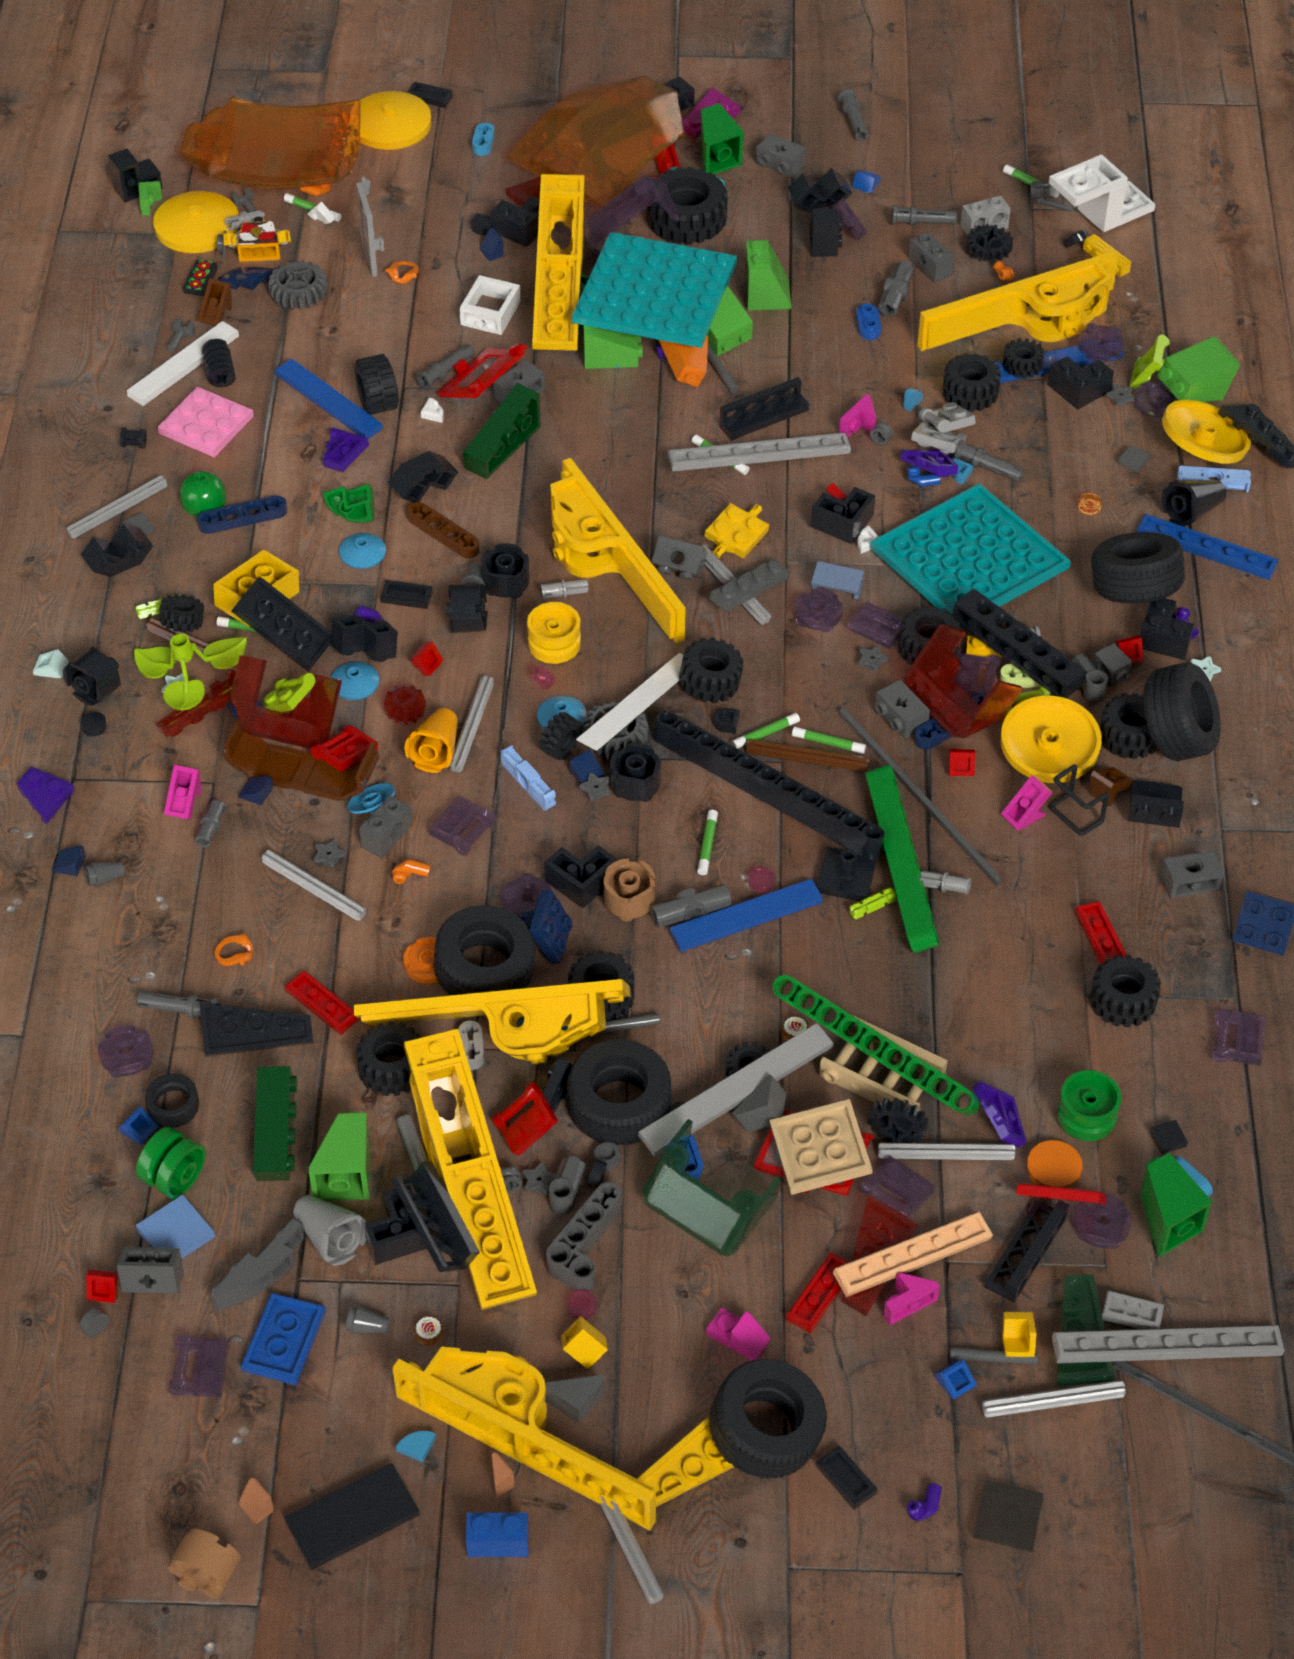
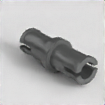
M211 801L207 814L202 817L200 821L201 828L195 837L198 846L208 848L215 832L220 829V820L226 810L225 804L222 801Z

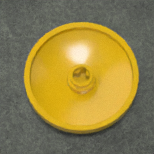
M384 91L368 95L359 100L349 113V128L354 138L366 146L384 150L405 148L419 142L428 134L432 123L431 111L428 105L419 97L400 91Z
M209 191L186 192L171 197L159 206L153 219L154 231L162 244L175 251L184 253L208 252L217 249L218 234L224 235V230L227 233L236 234L238 229L229 231L226 227L232 226V224L225 226L226 217L237 216L239 213L237 207L230 199L218 193Z
M1196 400L1172 402L1162 417L1164 430L1178 446L1192 455L1207 461L1222 464L1239 462L1246 456L1251 446L1250 436L1244 429L1237 430L1232 426L1233 420L1228 416L1222 418L1217 414L1220 408Z
M1047 695L1026 699L1013 707L1004 719L1000 742L1006 759L1018 772L1028 778L1034 775L1042 782L1055 783L1053 778L1074 764L1078 767L1076 779L1086 774L1098 759L1102 737L1096 720L1084 707L1063 697ZM1072 772L1059 780L1062 783L1070 781Z

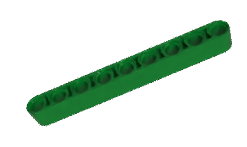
M888 764L866 772V777L879 827L885 832L883 844L908 941L913 953L916 954L940 946L925 886L923 880L920 879L922 877L896 777L891 765Z
M781 975L774 980V994L956 1112L964 1116H971L978 1111L980 1106L978 1097L961 1084L793 977ZM792 983V991L789 994L784 995V987L787 984ZM809 997H814L813 1006L806 1009L805 1001ZM831 1011H835V1019L832 1022L827 1023V1014ZM857 1024V1033L854 1036L849 1037V1028L852 1025ZM879 1038L880 1045L878 1049L871 1051L870 1043L874 1039ZM901 1052V1062L897 1065H893V1056L896 1053ZM919 1067H924V1076L920 1079H915V1070ZM942 1081H946V1091L938 1094L936 1091L937 1085ZM965 1095H969V1105L966 1108H960V1099Z

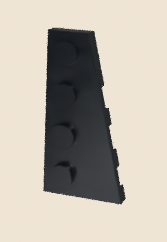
M1251 403L1221 406L1217 413L1222 418L1228 416L1233 420L1232 426L1237 430L1244 429L1250 434L1249 439L1255 444L1266 446L1265 452L1287 469L1294 468V445L1287 439L1284 433L1280 432L1274 425V422L1261 412L1260 407Z
M199 1002L206 1057L314 1043L310 1015L279 1011L271 1012L254 1008H237L228 1005H211Z

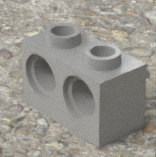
M1002 196L963 205L960 226L966 234H970L971 229L977 230L978 225L984 228L986 224L989 227L996 224L998 229L1002 227L1008 229L1011 208Z

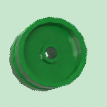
M1082 1070L1073 1073L1065 1080L1061 1088L1060 1101L1057 1108V1119L1061 1128L1071 1137L1081 1141H1097L1106 1138L1113 1132L1117 1123L1122 1101L1121 1090L1112 1078L1099 1071Z
M171 1126L164 1127L154 1134L142 1150L136 1167L137 1178L151 1187H156L157 1191L170 1199H176L185 1194L200 1175L206 1158L205 1147L190 1138L186 1139L185 1135Z

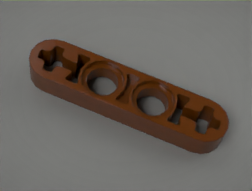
M414 502L407 507L408 521L464 558H474L479 554L478 538L422 502ZM432 522L440 523L437 527L429 526ZM449 533L457 534L454 538L446 537Z

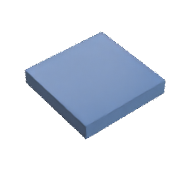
M183 1194L136 1224L137 1231L151 1248H180L181 1259L215 1237L212 1228Z

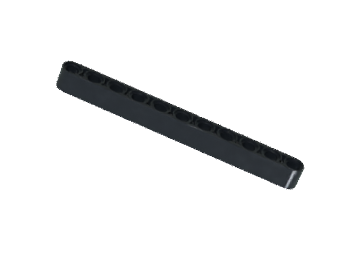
M667 711L658 713L653 738L659 744L847 849L853 850L856 854L866 859H876L880 856L885 832L879 826L680 716Z

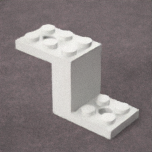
M1102 154L1051 175L1049 178V184L1072 205L1078 206V210L1103 233L1148 214L1155 209V203L1128 181V177Z

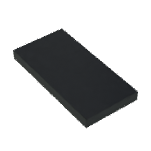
M260 576L231 610L232 613L308 672L331 644V632Z
M390 1463L285 1516L284 1519L312 1571L419 1516L420 1512L393 1463Z

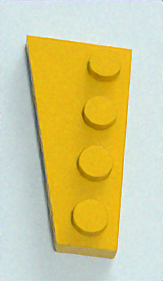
M709 1416L637 1478V1480L654 1488V1492H656V1507L734 1468L732 1464L724 1459L714 1444L710 1434Z

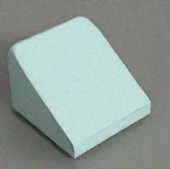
M58 649L41 654L33 674L62 678L63 670L68 665V659Z

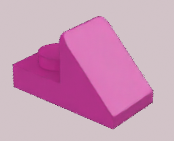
M866 394L840 418L839 433H846L848 438L852 433H856L860 427L871 432L876 425V415L870 395Z
M174 765L164 810L165 815L191 820L196 795H202L200 770Z
M1031 775L1001 815L1014 828L1020 831L1046 815L1041 807L1053 792L1037 776Z
M897 1273L895 1287L899 1293L892 1295L885 1302L884 1319L890 1326L936 1302L940 1285L936 1281Z
M721 1308L706 1329V1335L750 1360H757L770 1342L768 1334L747 1311L739 1318Z

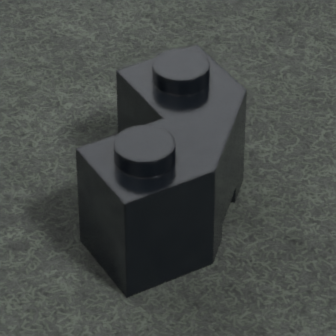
M832 168L817 182L802 173L788 187L795 204L809 213L813 209L827 206L829 209L837 208L852 194L845 177Z
M428 451L402 463L388 483L403 499L411 502H420L430 486L446 490L458 474V471L444 456Z
M123 524L111 542L93 536L81 553V556L93 572L112 577L140 565L153 548V544L140 528Z
M357 615L332 618L331 645L341 655H353L355 652L364 651L373 661L377 662L396 658L398 631L387 621L377 619L376 623L363 621V616Z

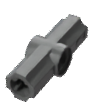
M902 260L896 263L891 277L886 279L878 310L885 317L891 318V316L896 315L902 300L905 301L907 298L910 280L914 273V267L909 261Z
M723 884L698 892L695 889L689 888L681 891L675 899L652 905L650 911L655 926L660 928L683 920L687 922L705 916L706 913L731 906V898L727 886Z

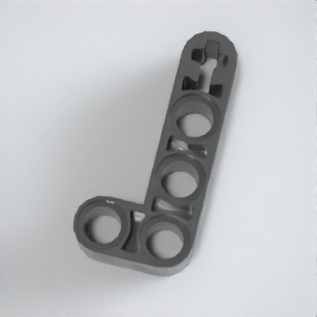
M612 1182L601 1184L547 1249L548 1273L576 1292L586 1293L595 1286V1264L586 1254L621 1212V1189L617 1184ZM573 1239H580V1241H577V1242L571 1241V1240H573ZM563 1259L564 1261L556 1262L555 1260ZM580 1273H586V1274H588V1275H586V1276H579L578 1274H580Z

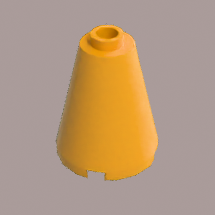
M438 709L408 736L404 746L405 755L408 759L410 757L415 762L414 766L429 773H438L450 766L454 755L458 724L456 714L450 709Z

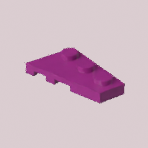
M712 87L681 122V130L696 139L701 136V109L720 103L727 113L734 117L740 113V106Z

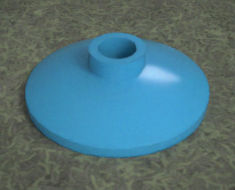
M370 533L351 535L339 547V556L343 563L357 569L373 567L379 564L386 555V546L383 540Z
M349 662L339 666L332 673L330 679L331 688L341 698L347 700L364 699L377 690L379 675L376 669L367 663Z
M565 695L554 696L545 700L539 706L537 712V719L542 728L549 725L547 722L550 719L553 720V716L558 715L559 712H566L581 723L584 717H586L585 706L578 699Z
M380 783L367 787L363 793L350 799L347 805L348 810L354 814L368 812L373 814L389 796H394L395 788L389 783Z

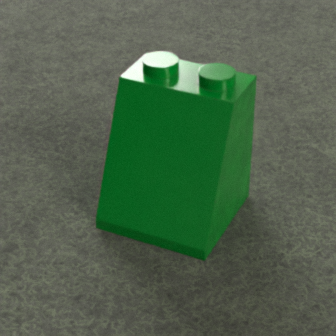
M720 103L701 109L700 143L703 169L707 173L711 172L713 174L741 166L743 162L744 131Z
M1170 1153L1151 1159L1146 1165L1140 1198L1156 1253L1161 1257L1204 1231L1212 1200Z

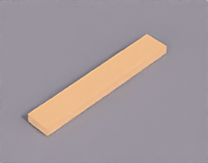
M979 1211L835 1268L833 1274L845 1296L848 1297L896 1277L897 1273H908L988 1241L992 1238L993 1234Z

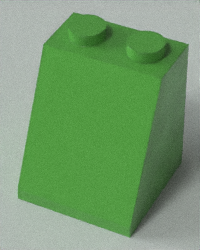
M768 240L746 241L745 290L748 310L791 309L788 276Z
M728 285L707 334L708 344L717 356L752 339L753 321Z
M583 325L585 369L617 368L616 365H619V368L638 367V358H642V344L638 345V343H641V336Z
M1211 337L1166 357L1157 376L1178 400L1220 401L1223 400L1241 364L1217 337Z
M352 1111L337 1115L309 1166L313 1196L325 1201L370 1200V1137L367 1113Z

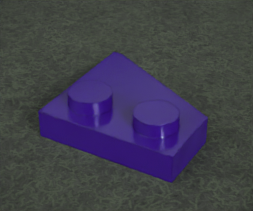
M332 428L330 430L331 439L327 441V451L323 457L324 466L344 472L369 446L368 438Z
M901 450V460L929 471L936 476L948 477L949 475L958 474L959 466L946 453L939 450Z
M32 766L17 783L20 793L28 799L31 807L37 810L42 821L46 824L74 792L72 783Z
M982 1081L974 1085L973 1090L1001 1140L1014 1144L1018 1148L1026 1144L1027 1141L1015 1098Z

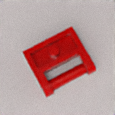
M348 725L333 738L322 744L318 743L312 746L311 754L315 759H322L342 772L364 758L371 741L375 742L376 750H378V742L354 726Z
M533 1082L525 1087V1092L502 1112H497L491 1117L493 1123L500 1129L512 1153L518 1156L559 1122L542 1091ZM533 1100L535 1104L510 1125L508 1120Z

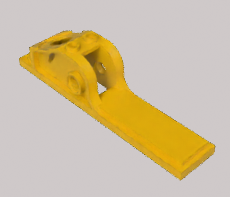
M541 174L533 349L577 350L578 324L572 323V314L580 299V276L582 274L584 175ZM556 222L564 223L572 232V239L566 249H561L551 239V232Z
M1111 251L920 312L917 346L921 351L1005 324L1019 325L1026 329L1033 338L1043 342H1057L1078 335L1087 327L1086 325L1106 311L1109 291L1113 290L1118 255L1115 251ZM1045 292H1051V293H1053L1054 295H1051V296H1050V295H1045L1044 293H1045ZM1045 317V318H1049L1050 320H1049V321H1043V320H1041L1040 318Z
M571 458L563 460L562 480L551 484L552 527L554 528L552 532L554 539L553 555L558 562L560 561L569 573L577 577L591 578L609 572L621 574L669 639H673L676 644L685 641L686 607ZM597 552L599 555L590 557L587 553Z
M622 979L359 1004L354 1005V1016L370 1026H377L380 1023L388 1025V1022L399 1024L487 1015L491 1038L500 1050L516 1059L531 1061V1064L548 1063L547 1058H555L568 1051L569 1046L589 1035L592 1037L605 1030L604 999L608 1003L623 1002V997H630V986ZM521 1018H524L523 1025L521 1027H517L518 1021ZM563 1026H569L566 1031L561 1030Z
M454 1029L404 1042L405 1052L411 1069L410 1087L428 1160L432 1161L480 1251L468 1267L481 1310L535 1296L537 1290L459 1030ZM434 1087H441L443 1090L450 1091L455 1096L456 1108L454 1110L455 1116L452 1120H444L443 1117H439L438 1111L435 1110L431 1098V1091ZM471 1155L472 1160L456 1164L452 1162V1159Z
M441 1347L425 1371L413 1362L407 1363L401 1359H398L392 1367L397 1398L598 1504L603 1503L600 1496L604 1497L607 1506L611 1509H614L610 1501L615 1502L625 1518L649 1531L655 1524L656 1492H654L653 1487L544 1431L547 1422L545 1381L541 1373L520 1356L514 1357L506 1352L487 1351V1353L460 1351V1348ZM482 1365L481 1367L470 1373L465 1372L466 1370L472 1367Z

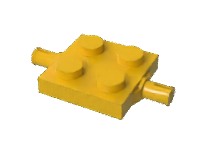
M730 503L705 530L704 537L717 545L712 552L718 558L724 552H729L744 559L769 531V524L757 518L758 514L762 512V507L754 504L750 511L747 512Z

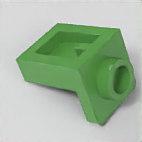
M159 181L139 182L142 216L150 215V206H154V201L162 200Z

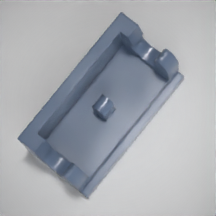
M818 561L811 581L812 590L817 591L818 586L849 592L853 593V599L858 600L864 585V571Z

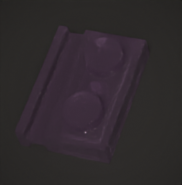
M866 602L864 608H861L851 619L848 629L890 649L899 639L900 625L903 618Z

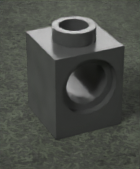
M1112 644L1095 653L1093 665L1097 670L1107 674V685L1111 688L1119 683H1124L1130 677L1132 661L1115 644Z

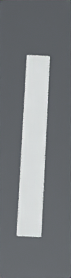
M678 653L576 740L594 750L600 749L680 680L679 673L683 655Z

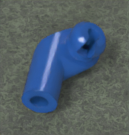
M908 467L907 478L920 487L940 485L939 476L935 474L923 475L920 474L919 467Z

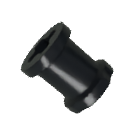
M122 427L120 432L121 447L126 448L128 445L140 446L141 449H145L147 444L146 428L127 430V427Z

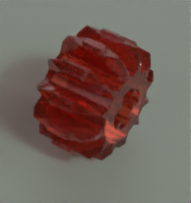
M403 683L401 688L394 686L392 691H387L384 702V709L388 718L394 719L396 724L401 721L405 725H407L408 721L416 723L418 718L423 717L426 707V700L421 689L416 690L414 684L406 687Z

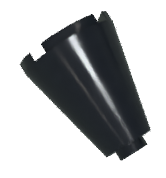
M1175 480L1170 482L1168 487L1164 488L1162 492V507L1164 513H1168L1172 518L1169 519L1171 523L1185 527L1224 502L1227 492L1224 484L1218 480Z

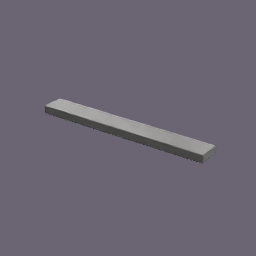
M846 433L668 450L667 457L673 472L850 454L851 446Z
M816 1023L640 1130L638 1136L655 1157L741 1104L769 1074L778 1081L832 1048L833 1042Z
M1278 1325L1054 1332L1052 1335L1057 1363L1282 1356L1285 1351Z

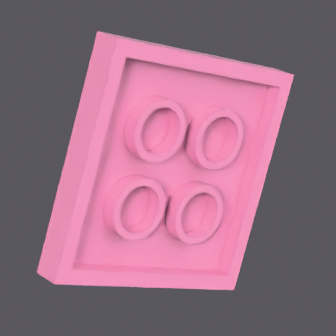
M196 387L158 426V433L212 457H216L254 417L253 410L205 389Z

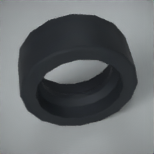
M166 1074L151 1082L146 1090L145 1101L148 1113L163 1127L185 1125L198 1112L199 1097L196 1086L192 1080L184 1075ZM181 1091L188 1095L186 1104L178 1109L163 1110L157 1107L156 1101L164 1093Z

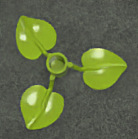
M176 634L170 639V648H135V662L143 676L156 679L165 676L168 669H173L176 661H179L184 682L175 681L169 684L164 690L163 698L165 703L175 710H188L197 706L205 695V688L200 680L188 681L185 663L192 659L193 653L195 652L205 662L211 661L212 666L216 669L232 668L243 658L247 639L246 637L213 642L204 649L203 654L196 647L195 643H190V639L186 634Z

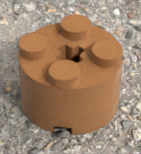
M621 859L612 863L607 868L603 880L604 903L607 909L622 921H631L633 918H638L648 913L651 906L655 905L656 882L653 869L647 863L640 860L638 862H630V859Z
M191 1529L183 1537L167 1569L180 1578L178 1585L183 1589L194 1592L196 1588L217 1600L224 1592L241 1560L240 1554L230 1544H227L225 1548L217 1543L219 1537L200 1529Z

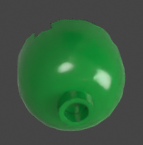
M208 471L191 473L180 486L182 508L190 515L198 517L201 512L221 508L226 504V489L221 479L214 473Z

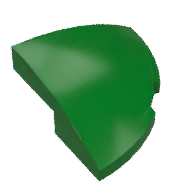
M370 484L350 490L343 486L323 492L327 506L336 516L339 515L352 523L374 521V495Z

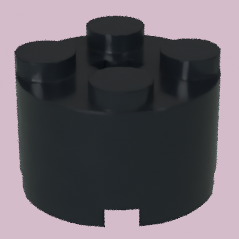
M510 543L495 545V549L491 551L488 549L483 553L481 568L486 594L503 598H520L530 582L529 557L527 553L522 552L521 547Z
M484 584L448 585V596L451 602L446 603L447 617H452L450 620L451 633L486 631L488 611H485L487 597Z
M95 647L88 648L63 670L66 685H72L75 690L73 695L89 706L100 703L121 685L120 676L117 671L119 669L118 662L113 657L108 658Z
M630 743L626 745V748L620 751L618 748L612 754L610 777L614 795L630 801L648 802L652 799L661 784V759L659 755L657 756L654 753L652 747L642 743Z

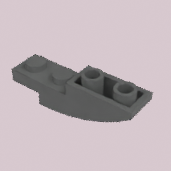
M293 1218L287 1225L282 1226L278 1230L275 1239L260 1250L257 1258L247 1253L241 1260H237L231 1267L230 1273L214 1285L210 1293L213 1307L219 1311L240 1304L260 1294L283 1277L295 1265L293 1251L304 1239L302 1223Z

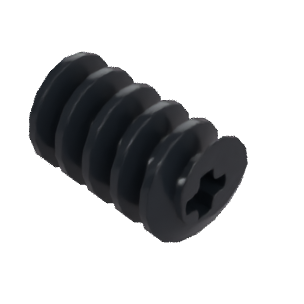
M217 338L207 341L202 347L207 380L215 387L230 386L234 383L236 376L227 342Z

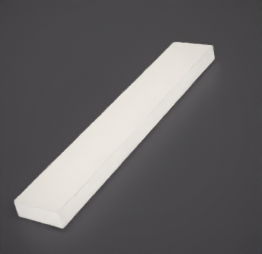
M223 321L126 390L127 396L142 406L146 405L204 362L202 347L207 341L217 338L226 341L228 345L239 337L238 330Z

